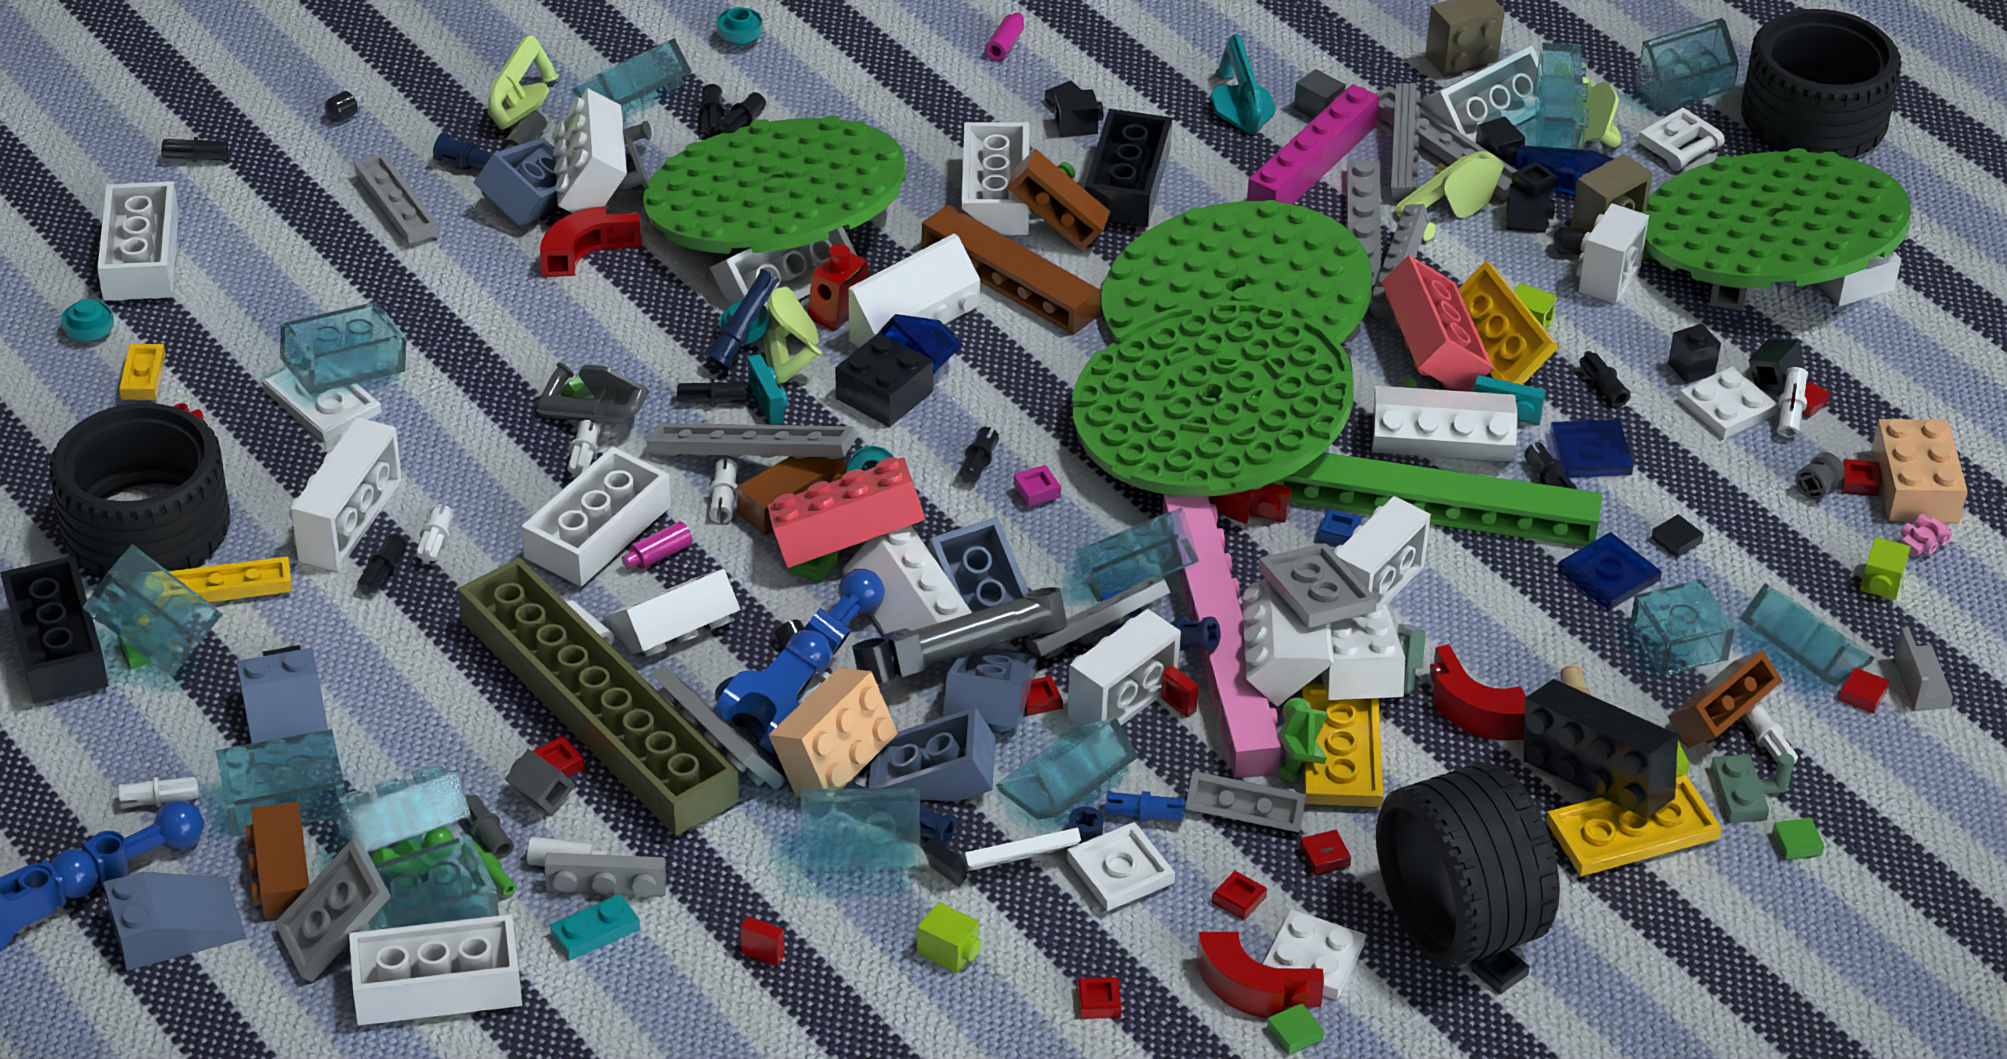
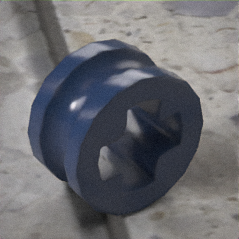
M1082 806L1076 808L1069 816L1068 830L1078 828L1081 838L1079 844L1103 835V815L1093 807Z

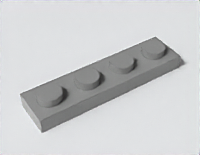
M385 153L354 162L356 175L408 244L439 235L438 223Z
M1151 577L1068 618L1067 626L1063 629L1050 633L1035 634L1025 639V642L1032 654L1044 655L1045 658L1056 656L1065 651L1064 645L1074 640L1077 642L1086 641L1096 636V629L1106 624L1109 626L1121 624L1130 618L1128 613L1138 608L1141 611L1147 608L1151 609L1161 603V597L1171 592L1165 579Z

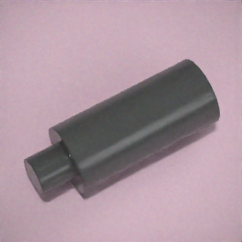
M533 111L525 116L503 141L502 149L505 150L536 140L547 127L545 117L537 111Z

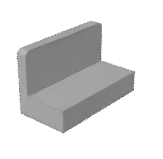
M1909 627L1901 628L1893 659L1914 711L1951 708L1953 696L1932 645L1916 646Z

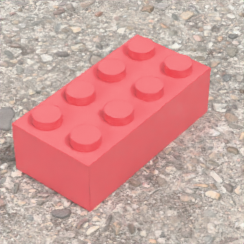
M1408 255L1381 283L1387 295L1385 300L1396 316L1394 321L1405 337L1404 344L1411 351L1414 358L1413 365L1420 374L1425 377L1429 375L1434 377L1448 390L1454 389L1456 391L1470 392L1475 387L1478 375L1486 377L1494 367L1454 281Z
M895 457L886 458L878 462L874 468L865 471L861 469L849 471L842 476V479L831 483L827 481L815 483L808 488V491L796 495L793 493L783 494L775 498L773 503L768 504L773 530L787 568L926 520L904 457L899 459Z

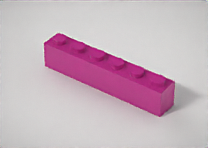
M1352 84L1248 179L1247 201L1275 200L1279 203L1294 204L1376 127L1380 96L1363 87Z

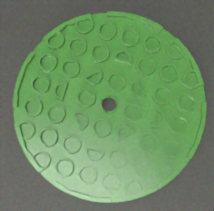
M838 116L786 119L771 122L761 119L752 122L750 126L739 128L734 133H722L701 142L690 143L685 147V150L666 159L665 163L648 181L649 188H646L644 191L643 203L648 223L653 230L664 232L665 238L677 245L699 251L729 254L732 251L731 248L751 247L752 253L772 252L828 239V232L845 225L847 229L851 230L870 220L888 207L899 195L900 184L906 182L907 169L904 152L896 140L887 133L866 125L863 121L841 120Z
M1801 148L1791 149L1788 152H1765L1735 157H1717L1714 159V162L1690 169L1661 184L1649 197L1647 210L1641 212L1649 215L1644 245L1658 262L1673 271L1679 268L1689 271L1692 278L1696 280L1742 288H1772V282L1793 281L1796 286H1803L1853 274L1867 268L1869 260L1877 256L1885 258L1892 253L1905 239L1911 224L1909 197L1904 188L1891 175L1863 162L1840 157L1835 152L1811 153Z
M1275 200L1230 202L1203 208H1192L1186 213L1156 225L1135 239L1121 252L1110 267L1102 288L1101 304L1106 328L1114 342L1116 334L1134 323L1157 313L1185 305H1191L1192 310L1214 307L1215 301L1237 300L1271 304L1289 309L1294 317L1304 321L1310 318L1327 329L1341 344L1358 323L1362 321L1368 310L1372 296V272L1368 255L1357 237L1345 226L1322 213L1305 206L1279 203Z
M1215 301L1214 307L1192 310L1191 305H1185L1157 313L1134 323L1116 334L1115 342L1104 351L1097 350L1081 371L1072 397L1073 419L1076 434L1087 455L1100 468L1122 482L1140 489L1172 497L1227 495L1251 489H1260L1264 485L1296 473V471L1321 455L1335 441L1349 419L1354 401V381L1351 364L1344 348L1327 329L1310 318L1304 321L1292 316L1289 309L1251 301ZM1210 395H1213V396H1215V397H1218L1219 400L1216 401L1215 398H1207V397L1210 396Z

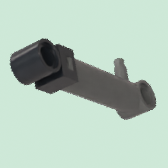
M1058 587L1036 589L1026 593L1024 598L913 631L904 628L884 634L882 638H872L858 642L852 646L857 670L872 671L876 683L881 684L894 679L897 675L905 677L925 671L926 665L1029 634H1044L1058 631L1067 626L1061 590Z

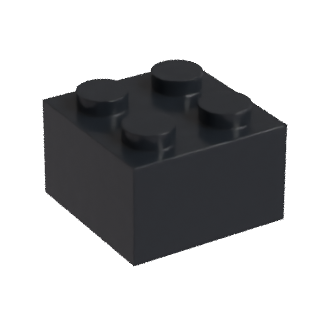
M879 332L835 367L836 399L890 428L933 392V360Z

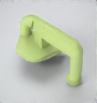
M529 35L522 38L491 86L488 114L501 130L508 128L538 109L550 91L545 83L559 78V74L555 72L551 61L534 36ZM532 61H534L542 75V83L521 86L519 81Z
M1559 61L1554 66V76L1557 79H1564L1579 90L1582 96L1564 117L1563 126L1569 139L1573 142L1601 141L1609 147H1618L1622 142V136L1615 126L1613 118L1618 106L1619 97L1613 86L1608 82H1600L1594 85L1591 80L1570 67L1568 62Z
M1486 151L1474 152L1463 156L1400 201L1396 206V214L1401 218L1405 205L1424 204L1425 208H1427L1445 195L1452 212L1459 218H1467L1488 204L1504 165L1497 157ZM1429 222L1422 238L1423 241H1429L1433 238L1436 230L1434 223Z
M788 287L773 289L765 306L771 321L769 329L762 338L767 364L773 367L777 384L787 382L809 365L818 355L822 356L823 354L816 346L819 339L814 322ZM792 333L804 342L806 346L789 360L785 337Z

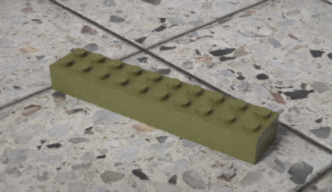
M520 557L457 588L460 620L675 836L739 802L738 769Z

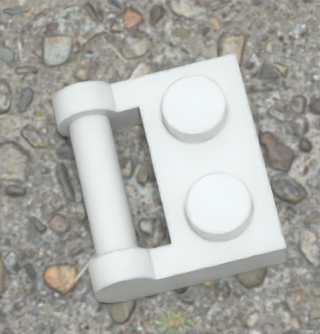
M1682 107L1640 131L1638 143L1667 160L1672 170L1679 171L1685 168L1690 160L1709 149L1716 150L1724 144V136L1721 131ZM1698 136L1702 138L1682 151L1678 149Z

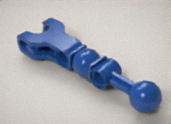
M865 568L854 569L848 572L839 584L838 594L840 600L831 611L827 613L820 608L806 624L805 628L788 640L785 650L779 654L766 670L739 672L723 691L712 711L726 721L738 713H748L756 717L763 724L765 731L759 745L774 754L776 751L769 734L800 705L797 698L808 686L812 678L828 668L831 657L835 655L851 632V629L847 627L849 622L856 614H869L882 604L885 588L876 572Z
M184 800L170 801L158 810L153 825L124 838L123 835L115 831H102L94 835L89 842L86 840L81 842L82 850L77 848L63 850L51 860V863L44 859L39 864L27 865L0 877V952L8 945L13 935L19 929L49 915L57 906L62 907L66 905L65 898L84 897L95 888L96 884L103 888V882L126 876L128 874V860L162 844L176 850L191 847L200 839L204 828V819L199 808Z

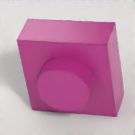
M1047 465L1014 474L1013 485L1028 507L1061 497V486Z

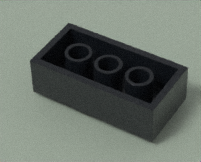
M1109 108L1085 184V191L1110 211L1107 221L1124 223L1131 226H1149L1171 149L1173 117Z
M75 555L0 572L6 603L33 704L109 687L103 653Z
M1556 679L1550 680L1525 698L1524 762L1647 819L1675 799L1677 733Z

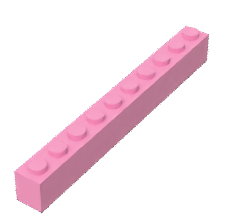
M1164 494L1162 522L1190 621H1200L1204 617L1211 616L1215 617L1220 625L1221 637L1218 647L1214 650H1205L1203 647L1197 648L1233 777L1242 778L1278 774L1280 758L1286 757V749L1278 738V716L1276 709L1270 708V700L1246 680L1243 603L1238 601L1240 597L1238 579L1231 577L1230 553H1224L1225 537L1223 529H1217L1216 526L1218 523L1216 505L1210 504L1208 496L1172 497Z

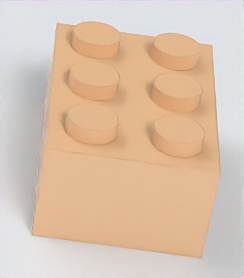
M1879 419L1871 451L1874 462H1879L1880 488L1888 521L1915 522L1918 516L1924 514L1930 520L1936 518L1940 522L1960 523L1968 491L1949 420Z
M837 668L769 734V737L795 796L829 802L898 732L872 671Z

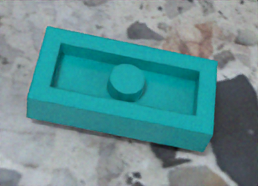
M761 354L747 357L748 384L769 424L778 425L784 423V408L788 407V399L784 388L777 386L773 367H767Z
M1478 375L1474 392L1515 395L1518 413L1517 420L1540 425L1546 390Z
M621 893L550 924L551 937L569 961L640 930V919Z

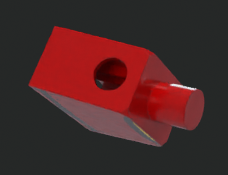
M837 244L832 246L829 250V258L813 272L811 277L808 315L813 322L835 332L849 320V287L870 277L868 262L850 253V249L846 245Z

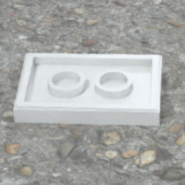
M320 352L262 381L263 390L322 442L342 434L346 429L348 430L356 417L368 420L382 412L381 403Z

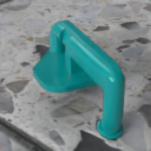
M1233 34L1227 41L1219 68L1215 73L1220 78L1230 79L1233 78L1235 72L1239 85L1217 86L1212 90L1210 98L1214 111L1218 116L1244 132L1255 135L1274 116L1276 108L1271 94L1265 88L1257 85L1241 36Z

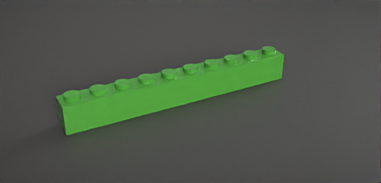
M1325 452L1296 471V473L1272 482L1291 487L1290 503L1373 515L1377 507H1383L1393 496H1396L1431 514L1430 524L1590 548L1595 546L1602 493Z

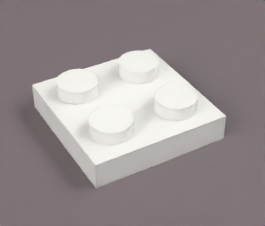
M1733 366L1680 390L1678 399L1680 403L1723 439L1775 416L1778 409V404Z
M1135 822L1067 849V861L1106 911H1110L1175 883L1174 870Z
M1291 909L1263 965L1273 968H1323V996L1337 1000L1365 945L1366 934Z

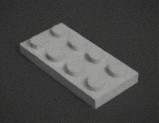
M662 664L652 675L663 686L658 692L673 706H677L682 711L681 714L696 728H699L708 741L717 749L722 750L727 755L726 758L757 785L761 786L765 781L777 791L787 780L726 720L712 711L714 708L667 667Z

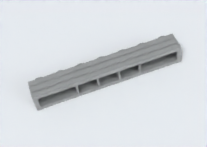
M1415 83L1396 84L1391 179L1393 202L1402 201L1417 190V180H1414V177H1418V166L1415 165V162H1418L1419 157L1418 150H1415V147H1419V135H1416V133L1420 132V123L1417 118H1420V106H1417V103H1421V92L1417 91Z
M1424 204L1405 205L1371 296L1369 307L1374 319L1394 318L1395 316L1393 309L1385 300L1387 295L1381 282L1408 255L1413 258L1416 257L1430 220Z

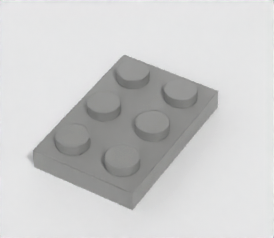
M1326 543L1259 558V572L1308 628L1376 612L1377 599Z
M353 839L349 841L274 923L300 976L312 982L350 942L349 933L359 932L391 898L364 845Z

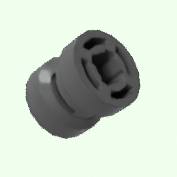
M1821 452L1811 460L1810 464L1798 471L1796 474L1797 487L1806 497L1819 500L1830 491L1831 487L1836 486L1845 477L1844 465L1834 454Z

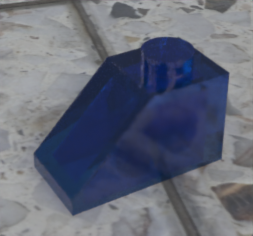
M895 314L879 331L932 359L933 375L963 346L951 330L940 320Z

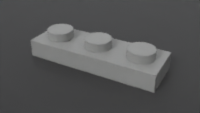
M1192 771L1185 809L1299 833L1308 794Z
M546 853L545 876L547 891L601 894L621 893L642 896H665L667 880L664 857Z

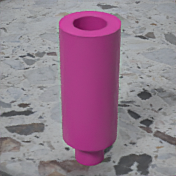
M1015 12L1005 16L985 45V52L991 59L996 61L1003 60L1024 30V17L1021 13Z
M679 521L631 545L630 553L622 556V563L626 569H631L635 566L644 569L692 545V535L688 527Z

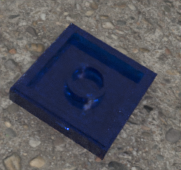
M1620 419L1551 422L1550 434L1556 456L1564 466V473L1568 478L1632 475L1633 462Z
M1612 532L1562 559L1558 565V571L1608 611L1660 581L1662 574L1659 568Z

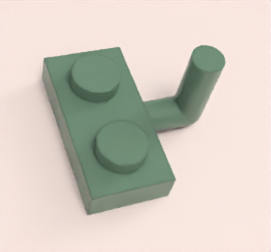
M1398 624V632L1396 633L1405 655L1404 694L1407 695L1414 690L1416 669H1423L1426 631L1414 625Z
M1784 753L1779 756L1775 777L1770 779H1758L1750 754L1716 756L1712 758L1711 770L1729 823L1767 820L1769 808L1764 794L1784 793L1787 791L1794 764V757L1792 755Z

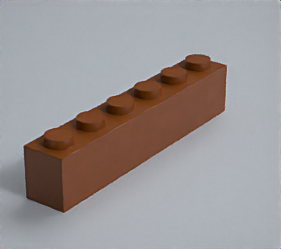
M949 204L922 222L921 249H925L955 233L959 236L982 284L1066 332L1074 335L1099 317L1100 289Z

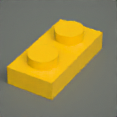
M129 344L119 388L121 400L142 401L157 399L166 356L164 344Z

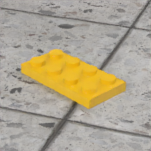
M1485 260L1458 289L1494 367L1490 372L1494 379L1523 385L1559 348V345L1494 265Z
M1306 684L1302 687V699L1309 703L1311 709L1325 711L1328 715L1316 738V742L1327 757L1325 763L1319 764L1304 761L1305 794H1308L1306 804L1382 807L1383 778L1379 698L1328 700L1323 684Z
M1687 775L1676 777L1675 799L1648 819L1601 797L1548 811L1546 818L1547 825L1580 877L1720 839L1722 827Z

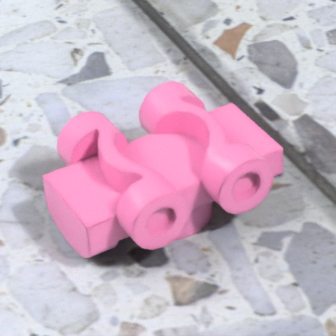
M1921 514L1915 521L1916 527L1910 523L1903 527L1901 535L1904 538L1901 540V544L1911 546L1909 555L1917 557L1922 552L1932 554L1938 547V542L1943 545L1949 542L1952 537L1951 528L1936 518L1930 520L1929 517Z

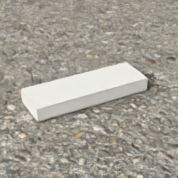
M1078 828L965 852L960 858L966 872L1066 850L1078 845L1081 838Z

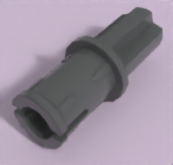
M467 794L463 796V801L458 806L463 816L471 825L472 835L477 839H481L490 853L497 859L507 857L513 851L514 844L500 827L499 817L495 813H490L478 795L470 796Z

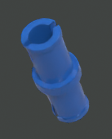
M1142 791L1141 795L1107 792L1106 800L1108 802L1105 803L1106 816L1137 817L1140 822H1148L1149 819L1184 821V797L1151 796V792Z

